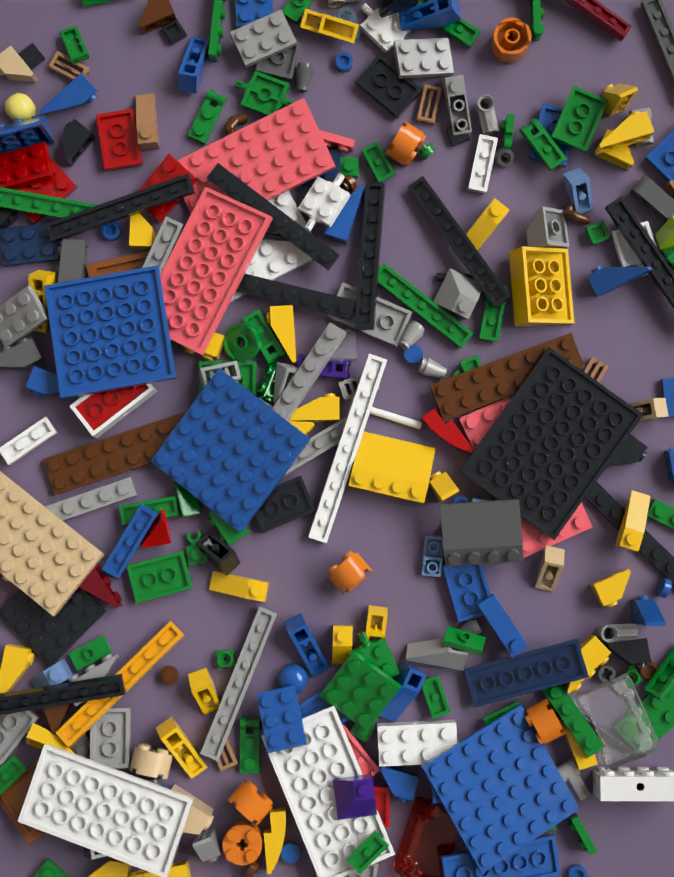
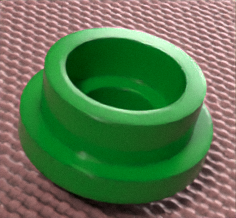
M425 143L418 150L420 153L418 157L426 160L435 151L432 147L433 144L430 143L428 145Z

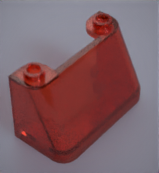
M420 796L414 800L394 861V870L399 876L443 877L440 856L453 853L458 832L441 803H432L431 799Z

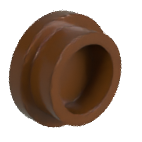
M350 175L345 176L340 184V188L351 194L356 188L355 179Z
M171 665L163 667L159 673L160 681L165 685L174 684L179 678L178 670Z

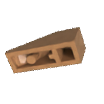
M154 93L136 95V127L138 145L141 151L160 149Z

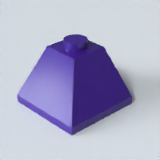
M372 774L333 779L338 820L377 815Z

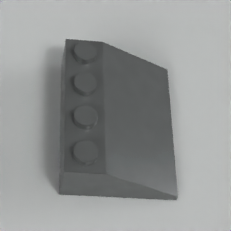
M519 499L440 504L445 566L524 562Z

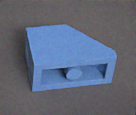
M581 167L564 173L565 190L571 205L574 207V211L583 214L594 210L589 176Z
M65 659L32 678L31 682L35 688L61 684L73 677L74 674Z

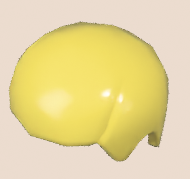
M15 93L6 100L5 111L13 122L16 120H28L35 116L36 107L26 94Z

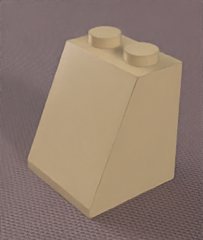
M174 784L171 790L194 798L183 832L200 835L202 830L207 831L214 818L212 815L214 809Z

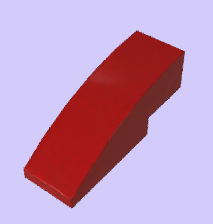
M435 409L421 417L422 422L446 444L467 454L474 451L453 420L445 424Z

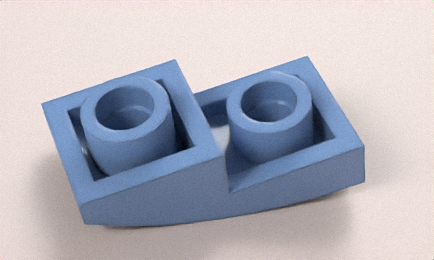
M427 534L424 536L423 576L441 577L443 562L442 536Z

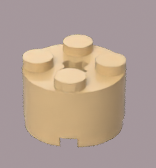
M138 744V747L135 746L129 771L132 772L136 769V774L158 778V775H163V779H168L173 754H170L171 752L167 748L160 747L154 750L152 745Z

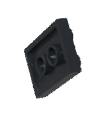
M380 53L355 81L358 87L397 119L422 92V88L410 78L399 79L397 68Z
M302 476L277 485L257 511L255 517L262 533L316 511Z

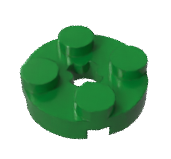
M250 323L233 324L225 332L226 336L225 340H223L224 349L232 359L239 361L251 360L262 348L259 333ZM240 337L245 340V346L239 345Z

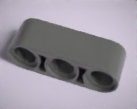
M643 176L630 190L631 195L664 224L671 216L674 217V199L648 177Z

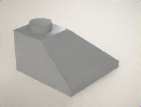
M544 206L539 207L527 229L528 247L560 249L569 247L566 218L563 215L564 210Z
M449 268L433 302L465 319H469L482 289L475 280Z

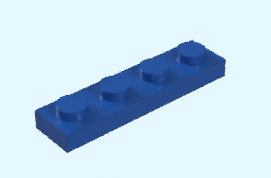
M142 503L140 504L104 564L103 571L119 579L158 512Z

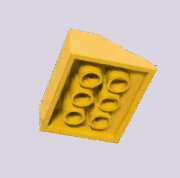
M522 246L509 251L515 326L535 327L574 324L568 249Z
M363 432L348 487L424 504L436 448Z

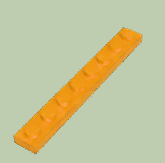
M172 621L161 629L115 674L123 675L126 693L185 636ZM124 695L87 701L56 734L68 747H71Z

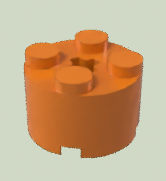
M514 17L506 18L497 25L492 36L491 49L498 61L512 63L525 56L531 41L529 26Z
M404 121L385 155L404 166L405 164L409 166L417 154L414 150H418L426 138L424 132Z
M350 551L343 557L344 562L340 565L335 564L328 570L330 574L329 580L343 596L346 595L345 590L352 591L367 578L365 576L367 571L369 573L373 571L357 552L353 553Z
M547 698L526 709L527 712L525 713L527 716L525 718L530 727L534 726L537 733L535 736L540 745L543 743L546 745L566 734Z
M248 779L238 786L228 798V801L230 803L235 801V808L249 821L253 822L254 820V824L258 826L273 808V802L265 793L260 795L257 792V786Z
M239 820L227 829L222 843L226 859L236 865H248L255 862L262 850L263 833L258 826L249 820ZM241 839H245V846L240 843Z

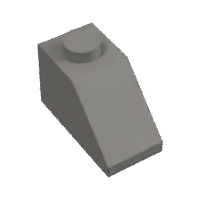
M215 828L200 833V835L197 834L192 843L202 862L206 860L213 862L219 859L223 851Z

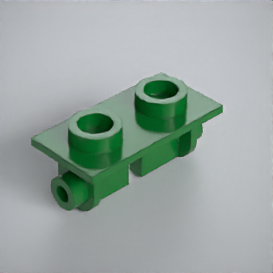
M279 362L269 364L266 367L263 382L257 388V397H265L264 400L272 403L275 385L273 384Z

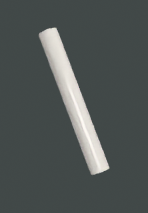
M372 407L370 411L372 415L420 429L422 425L420 421Z

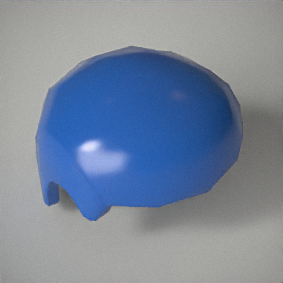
M297 663L285 665L278 676L279 688L295 685L297 694L303 691L308 682L306 669Z

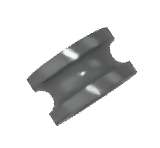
M609 665L599 666L596 672L598 679L604 683L612 682L616 676L615 670ZM604 669L611 672L607 679L601 676L604 673Z

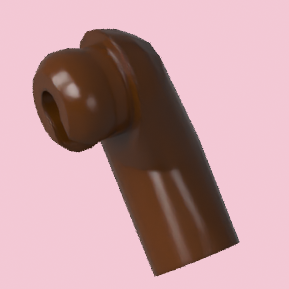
M246 113L231 116L224 124L226 135L234 133L237 125L248 123Z
M572 205L564 207L563 215L565 218L584 225L589 224L590 216L574 211Z

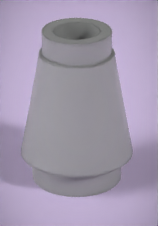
M416 321L409 323L399 345L403 349L408 350L424 335V327Z
M422 357L417 371L421 375L443 379L447 368L429 357Z

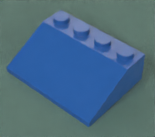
M35 115L28 120H16L13 124L0 125V154L46 142V144L54 143L50 123L45 115Z

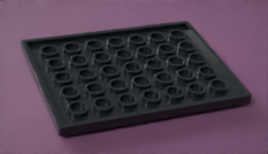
M548 347L459 472L497 500L519 499L520 517L552 540H555L643 414L551 347Z

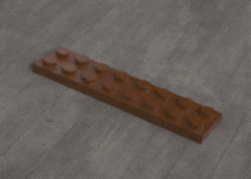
M572 333L429 385L442 420L445 421L514 395L548 347H551L578 368L584 369L585 367Z
M186 412L44 458L43 461L54 495L56 496L152 464L151 460Z

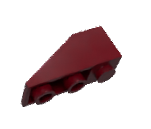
M97 563L79 587L116 608L123 606L120 594L112 590L110 579L107 575H102L99 570L101 566Z

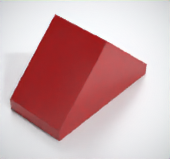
M161 509L142 539L141 547L143 548L171 543V530L164 509Z

